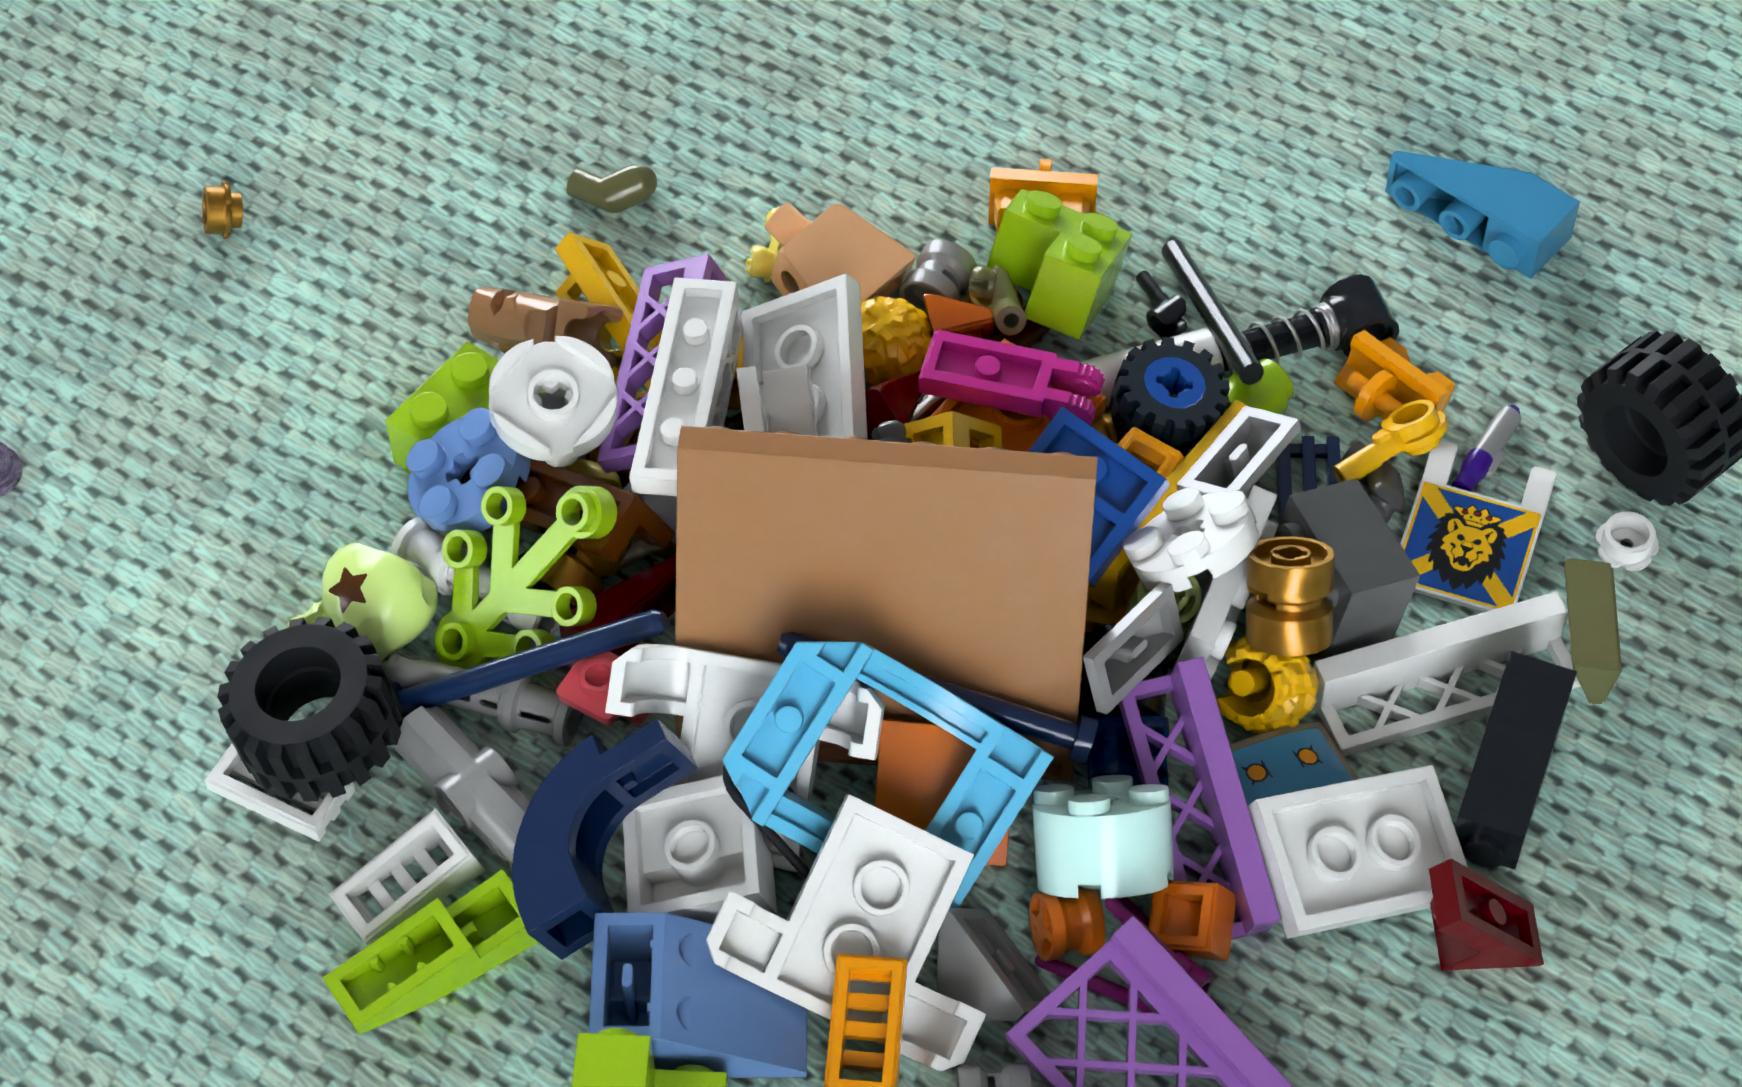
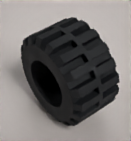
M1658 331L1648 332L1643 337L1640 336L1584 380L1581 385L1582 393L1577 398V406L1582 412L1578 416L1580 426L1588 436L1586 441L1591 450L1601 460V465L1608 472L1610 471L1626 488L1633 489L1638 496L1649 502L1655 499L1660 505L1671 506L1675 502L1680 505L1689 501L1742 458V395L1739 394L1736 388L1737 382L1730 373L1727 374L1720 366L1721 362L1712 353L1709 355L1705 353L1700 344L1690 338L1683 341L1677 333L1667 331L1662 335Z
M303 617L289 620V627L279 631L275 625L263 631L265 638L257 644L250 640L240 649L243 655L241 661H231L224 672L229 682L219 685L217 698L222 707L218 709V713L227 735L249 774L252 773L256 782L266 791L273 787L278 797L291 800L297 792L300 793L304 802L318 801L320 793L328 791L332 798L346 794L344 786L354 781L361 786L372 777L368 771L374 765L382 768L391 757L386 746L398 744L401 731L397 723L403 720V712L398 700L399 696L373 643L365 634L359 636L356 628L346 622L335 627L331 618L317 617L313 624H307ZM334 697L317 714L302 720L288 721L303 705L316 699Z

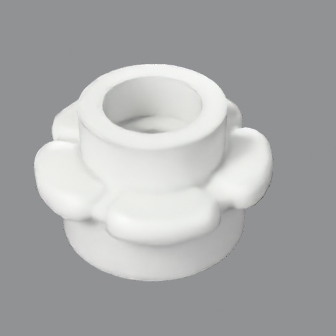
M1619 512L1614 514L1596 532L1595 542L1600 546L1598 548V555L1603 562L1611 563L1613 568L1623 566L1628 571L1645 569L1651 564V556H1655L1659 550V541L1653 524L1645 516L1635 512ZM1628 542L1632 547H1625L1621 543Z

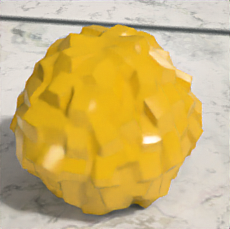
M878 295L876 299H867L861 302L864 369L866 371L865 381L869 383L870 387L911 372L920 371L933 336L927 314L902 298L895 299Z
M1245 635L1238 642L1230 641L1224 654L1226 663L1230 664L1231 674L1228 676L1229 690L1216 697L1221 715L1235 724L1241 725L1246 731H1251L1253 734L1258 735L1288 726H1298L1299 720L1308 712H1311L1314 707L1319 687V679L1307 655L1279 656L1267 654L1251 647L1247 643Z

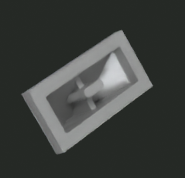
M1244 406L1177 483V490L1194 487L1199 490L1201 496L1214 492L1241 491L1246 495L1301 430L1299 419Z
M1160 582L1083 656V663L1097 712L1108 714L1185 639L1172 584Z
M949 908L938 935L936 992L985 1013V1019L1019 1022L1050 994L1049 990L988 909Z

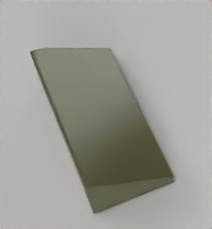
M1570 558L1566 559L1564 567L1572 666L1577 671L1576 677L1589 704H1602L1622 672L1614 570L1611 568V563Z

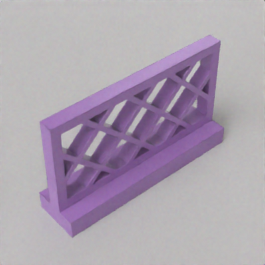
M1134 916L1113 933L1111 939L1005 1034V1039L1049 1087H1073L1059 1070H1075V1087H1084L1085 1071L1126 1073L1125 1087H1135V1074L1176 1076V1087H1186V1077L1215 1079L1221 1087H1293ZM1107 964L1128 985V1012L1087 1009L1088 981ZM1078 991L1077 1009L1059 1008ZM1138 997L1153 1013L1137 1012ZM1046 1019L1077 1020L1076 1059L1046 1057L1028 1035ZM1086 1021L1127 1023L1126 1062L1085 1060ZM1137 1024L1164 1025L1177 1038L1176 1065L1136 1063ZM1187 1050L1202 1066H1187Z

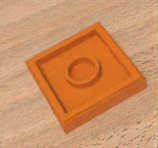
M883 718L879 741L875 807L925 831L976 749L933 722ZM1009 829L986 865L1006 866Z

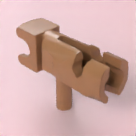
M484 286L478 288L472 295L467 321L475 339L503 353H506L517 344L534 339L535 345L541 342H555V336H569L593 346L607 359L611 368H613L617 363L616 355L605 351L601 347L599 334L601 328L607 322L619 323L623 318V311L619 307L600 303L576 301Z

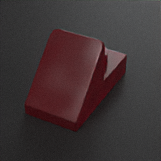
M1451 858L1429 868L1433 894L1430 908L1441 971L1544 965L1532 903Z

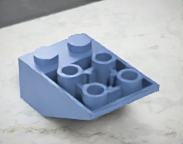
M665 912L595 913L589 1033H598L608 1028H622L630 1030L637 1035L651 1036L655 1069L674 1070L679 1066L691 1064L707 1067L713 1072H727V1078L807 1077V1009L714 964L706 942L713 924Z

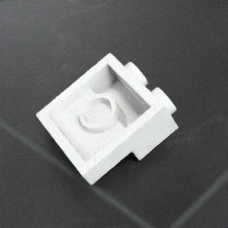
M723 775L668 787L639 805L624 818L623 837L627 913L665 912L713 924L728 892L732 891L777 915L772 852L763 841V833L737 806L726 791Z

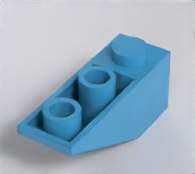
M1397 150L1391 155L1385 192L1391 195L1394 201L1403 209L1418 211L1440 224L1445 233L1457 240L1465 239L1487 252L1500 267L1515 269L1530 279L1572 238L1580 205L1579 200L1531 172Z

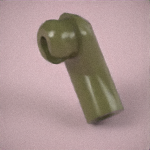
M630 165L603 178L577 168L568 179L566 191L569 196L607 212L619 213L645 201L652 195L657 188V178L652 169L643 165Z
M981 265L974 267L969 279L968 291L970 295L978 299L987 298L988 308L992 311L993 320L998 330L1003 334L1016 335L1020 333L1026 325L1027 317L1020 304L1008 271L997 265H994L992 269Z

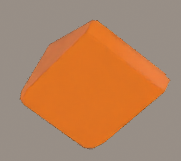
M924 294L925 310L929 317L932 333L942 330L987 340L995 334L991 309L935 294Z
M1168 881V887L1153 892L1148 928L1173 952H1182L1188 957L1228 961L1236 898L1233 892L1219 883Z

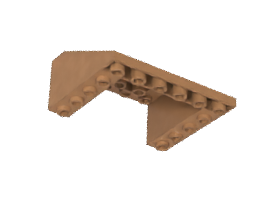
M681 426L677 446L675 646L783 663L786 658H783L777 652L782 633L794 632L819 641L864 642L916 672L1077 723L1098 457L1076 456L1067 452H1054L1050 454L1010 451L999 447L970 448L944 446L925 441L914 443L878 441L858 436L838 438L799 435L790 431L772 433L732 430L722 426ZM872 687L885 704L883 718L931 722ZM674 715L676 736L680 739L684 716ZM1020 734L1054 756L1040 779L1073 782L1075 762L1067 760L1069 749ZM820 740L817 761L878 766V755L875 760L852 757L848 755V749Z

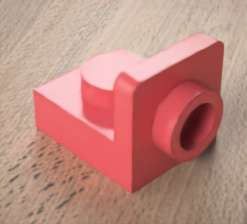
M609 651L577 661L557 687L558 699L604 725L610 726L615 721H618L621 715L605 713L612 662L619 658V656ZM641 713L633 717H622L640 726L650 713Z

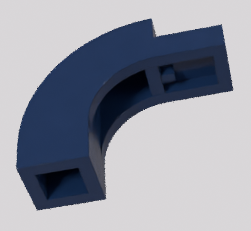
M659 719L631 732L623 741L609 750L593 735L586 738L565 755L551 770L539 786L523 816L516 838L512 863V883L515 900L527 934L561 960L593 941L595 913H614L604 887L602 868L607 845L616 828L639 805L698 768L689 747Z

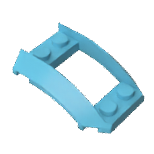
M797 641L722 759L734 785L738 787L751 813V820L762 827L765 825L817 854L819 853L836 816L787 789L852 685L858 679L915 711L976 749L925 830L974 854L950 905V908H959L1054 756L974 705L864 642Z

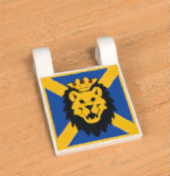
M1441 440L1440 444L1429 453L1424 474L1400 543L1421 575L1414 592L1482 612L1518 603L1557 474L1552 470L1534 466L1531 469L1521 505L1449 486L1448 483L1454 469V460L1458 446Z

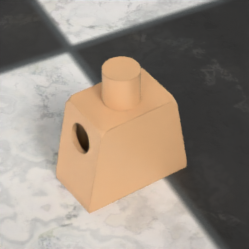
M787 202L772 214L765 225V230L783 245L777 254L770 275L773 284L782 296L846 273L860 283L861 302L867 299H876L878 295L890 297L901 287L910 273L916 255L842 204H832L815 220L810 222L793 205Z

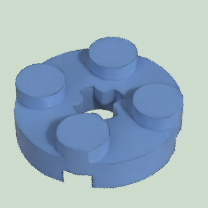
M485 408L472 409L464 417L456 419L441 428L430 439L417 442L409 451L406 466L411 471L408 480L410 505L420 519L439 533H441L440 531L451 532L453 530H476L479 533L493 526L482 515L481 501L483 495L491 487H515L519 476L526 482L530 472V458L511 449L499 437L490 421L489 410ZM469 469H471V479L466 483L462 484V477ZM503 497L500 504L503 516L507 511L505 497Z

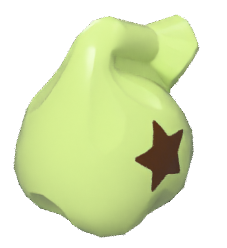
M350 543L339 548L328 560L322 578V600L312 603L308 612L290 620L304 617L307 624H313L317 617H326L332 619L335 627L346 622L356 628L359 636L365 634L373 643L381 660H384L412 642L428 627L436 613L439 601L438 587L435 582L427 578L412 563L396 555L376 550L360 543Z

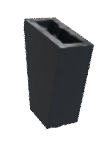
M1513 651L1510 652L1455 825L1463 854L1473 864L1485 868H1495L1501 865L1516 869L1555 749L1577 671Z

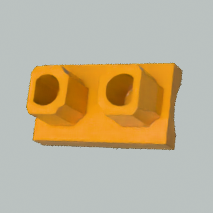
M1041 158L1039 170L991 167L988 224L995 225L996 232H998L1006 207L1021 189L1029 192L1033 190L1048 192L1058 197L1062 205L1084 214L1095 213L1098 174L1052 171V159Z
M1365 330L1353 336L1350 343L1349 357L1338 373L1334 384L1356 399L1353 406V413L1365 422L1371 421L1377 416L1385 420L1398 407L1416 400L1432 401L1436 410L1442 412L1446 409L1455 389L1453 381L1439 371L1426 374L1411 364L1407 349L1391 337L1379 341Z

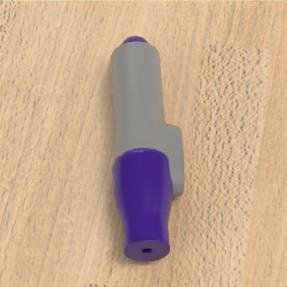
M1509 405L1499 409L1476 445L1465 456L1459 474L1451 486L1472 492L1481 480L1492 477L1507 455L1503 450L1504 446L1521 423L1520 409L1517 406Z

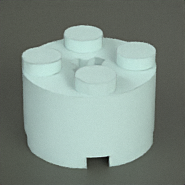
M1103 775L1091 779L1092 789L1074 791L1073 786L1066 784L1042 785L1033 789L1034 846L1037 889L1039 891L1057 897L1079 898V885L1087 889H1101V899L1123 898L1157 892L1169 886L1168 879L1174 881L1171 798L1167 785L1143 784L1133 786L1132 776Z

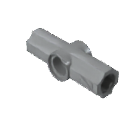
M420 706L403 718L402 725L399 728L401 735L398 744L394 745L395 750L431 787L433 796L445 815L452 812L464 824L460 828L462 833L467 834L473 831L488 846L491 852L512 871L517 834L523 816L531 801L521 792L520 784L509 765L494 749L487 746L480 750L438 706L432 708Z

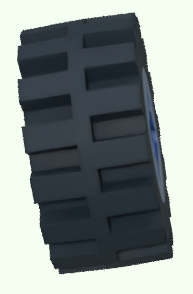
M1163 337L1161 345H1157L1154 339L1144 341L1141 349L1135 346L1128 352L1126 360L1123 359L1109 402V406H1113L1110 413L1113 423L1121 422L1119 433L1123 437L1131 428L1136 427L1180 451L1183 456H1186L1189 447L1193 449L1225 412L1229 400L1227 396L1230 386L1229 380H1223L1225 370L1220 363L1211 365L1213 355L1206 349L1200 353L1193 351L1195 343L1184 340L1183 346L1175 345L1174 338Z

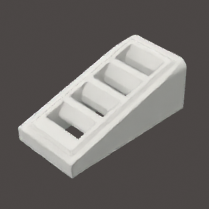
M435 808L328 895L367 945H370L436 898L442 900L484 873L486 869L447 820ZM439 845L449 857L440 866L437 865L428 853ZM415 860L427 874L419 883H416L405 868ZM391 875L406 892L396 901L381 883ZM368 890L384 909L374 919L358 899V896Z

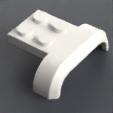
M664 644L637 645L612 662L605 713L633 717L641 713H664L684 716L680 740L689 747L698 768L675 782L674 786L723 775L724 765L722 759L783 663L684 646ZM856 679L790 784V787L797 795L811 802L820 740L848 749V755L869 760L877 758L885 704L871 686ZM775 831L802 860L804 846ZM763 834V841L773 855V868L797 872Z
M850 794L845 795L787 920L729 891L706 938L713 962L741 978L831 1020L837 953L908 959L901 1054L940 1072L963 1064L986 1014L967 1004L924 987L915 981L974 854ZM850 980L849 992L890 995L891 983ZM848 1010L847 1020L886 1024L888 1019V1013ZM877 1042L885 1046V1042Z

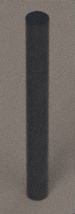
M1179 240L1168 241L1162 248L1163 258L1237 375L1247 385L1259 382L1264 375V369L1183 243Z

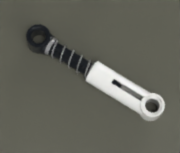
M1359 274L1348 276L1331 285L1322 295L1319 304L1314 305L1309 312L1300 308L1295 312L1293 318L1289 319L1278 314L1267 325L1253 321L1247 330L1240 331L1258 361L1261 359H1272L1279 364L1280 357L1295 353L1298 358H1301L1304 350L1318 347L1322 352L1325 349L1342 350L1344 355L1349 357L1350 343L1355 334L1365 330L1379 341L1389 337L1396 341L1399 334V325L1375 281L1370 276ZM1207 328L1171 337L1174 338L1175 345L1183 346L1184 340L1195 343L1193 351L1197 353L1206 349L1213 355L1211 365L1220 363L1228 376L1234 374V368ZM1162 340L1155 342L1157 345H1161ZM1133 348L1081 361V364L1095 366L1096 369H1100L1101 374H1104L1103 378L1105 381L1100 393L1106 397V407L1103 414L1109 413L1112 410L1113 406H1109L1115 379L1123 359L1126 360L1128 352Z

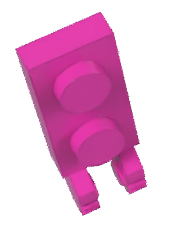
M937 330L933 333L918 378V392L1041 418L1045 415L1050 421L1063 406L1091 425L1096 409L1090 397H1096L1097 394L1101 393L1105 379L1103 378L1104 374H1101L1100 369H1096L1095 366L1083 365L1078 361L1058 358L1057 353Z

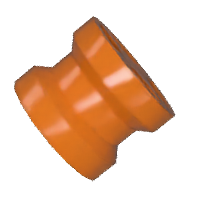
M1079 886V898L1057 897L1043 892H1037L1032 895L1029 904V927L1035 950L1040 959L1045 962L1059 960L1066 951L1076 950L1083 956L1094 955L1104 946L1106 934L1105 919L1100 899L1094 889Z

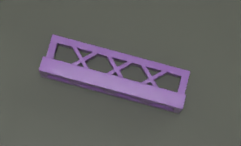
M709 253L644 269L616 382L618 389L617 418L611 432L601 443L597 463L606 473L632 467L637 444L624 446V442L628 436L641 426L648 393L638 402L635 401L637 390L653 375L659 345L650 353L647 352L649 341L663 329L670 299L669 297L662 305L658 303L662 287L672 285L674 278L729 281Z
M1204 657L1178 662L1170 675L1141 681L1118 703L1141 784H1160L1157 770L1167 753L1192 767L1196 785L1186 803L1169 793L1171 809L1179 813L1172 825L1174 881L1188 882L1186 871L1198 878L1196 882L1219 883L1235 894V917L1237 923H1233L1231 940L1269 931L1281 918ZM1165 693L1171 694L1178 720L1167 738L1142 723L1136 700ZM1180 730L1186 749L1174 742ZM1148 742L1160 748L1154 762ZM1199 795L1205 814L1193 807ZM1186 818L1211 832L1215 850L1205 867L1200 866L1179 852L1175 837ZM1218 860L1224 879L1212 873Z

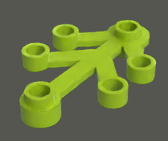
M495 486L485 492L481 501V511L484 519L493 525L490 592L479 603V566L484 562L487 554V545L482 534L476 530H453L449 532L442 543V555L445 562L454 568L452 611L443 616L435 633V649L441 663L468 669L489 662L492 658H502L530 649L532 640L535 641L536 646L555 641L553 636L543 629L521 630L516 635L495 631V627L508 613L553 617L558 624L567 627L584 626L593 620L597 610V603L594 594L588 588L583 586H565L556 591L532 587L577 539H599L610 533L616 523L617 506L614 497L608 490L600 486H575L570 488L557 503V520L519 561L520 522L526 513V499L523 493L515 487ZM503 497L507 501V511L504 516L500 508ZM580 506H582L583 515L581 519L579 514ZM464 540L466 541L468 547L465 559L461 552V547ZM573 596L578 605L575 616L570 611V601Z

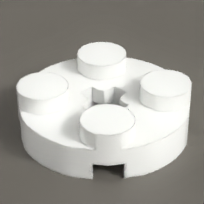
M555 336V342H541L535 345L534 339L524 341L507 351L492 371L489 382L490 421L499 437L511 449L525 457L537 461H545L554 467L569 466L579 456L585 455L598 447L609 435L615 424L618 389L614 382L613 371L607 359L597 349L584 341L569 336ZM559 388L566 391V406L553 410L542 407V399L538 396V393L542 390L553 394Z
M1190 487L1179 490L1166 498L1163 502L1164 512L1153 518L1143 528L1132 532L1123 541L1122 546L1145 589L1152 591L1160 582L1172 584L1174 592H1180L1193 588L1188 579L1189 576L1209 569L1213 579L1233 569L1251 553L1258 542L1260 533L1255 525L1257 523L1255 515L1243 492H1214L1201 496L1197 488Z

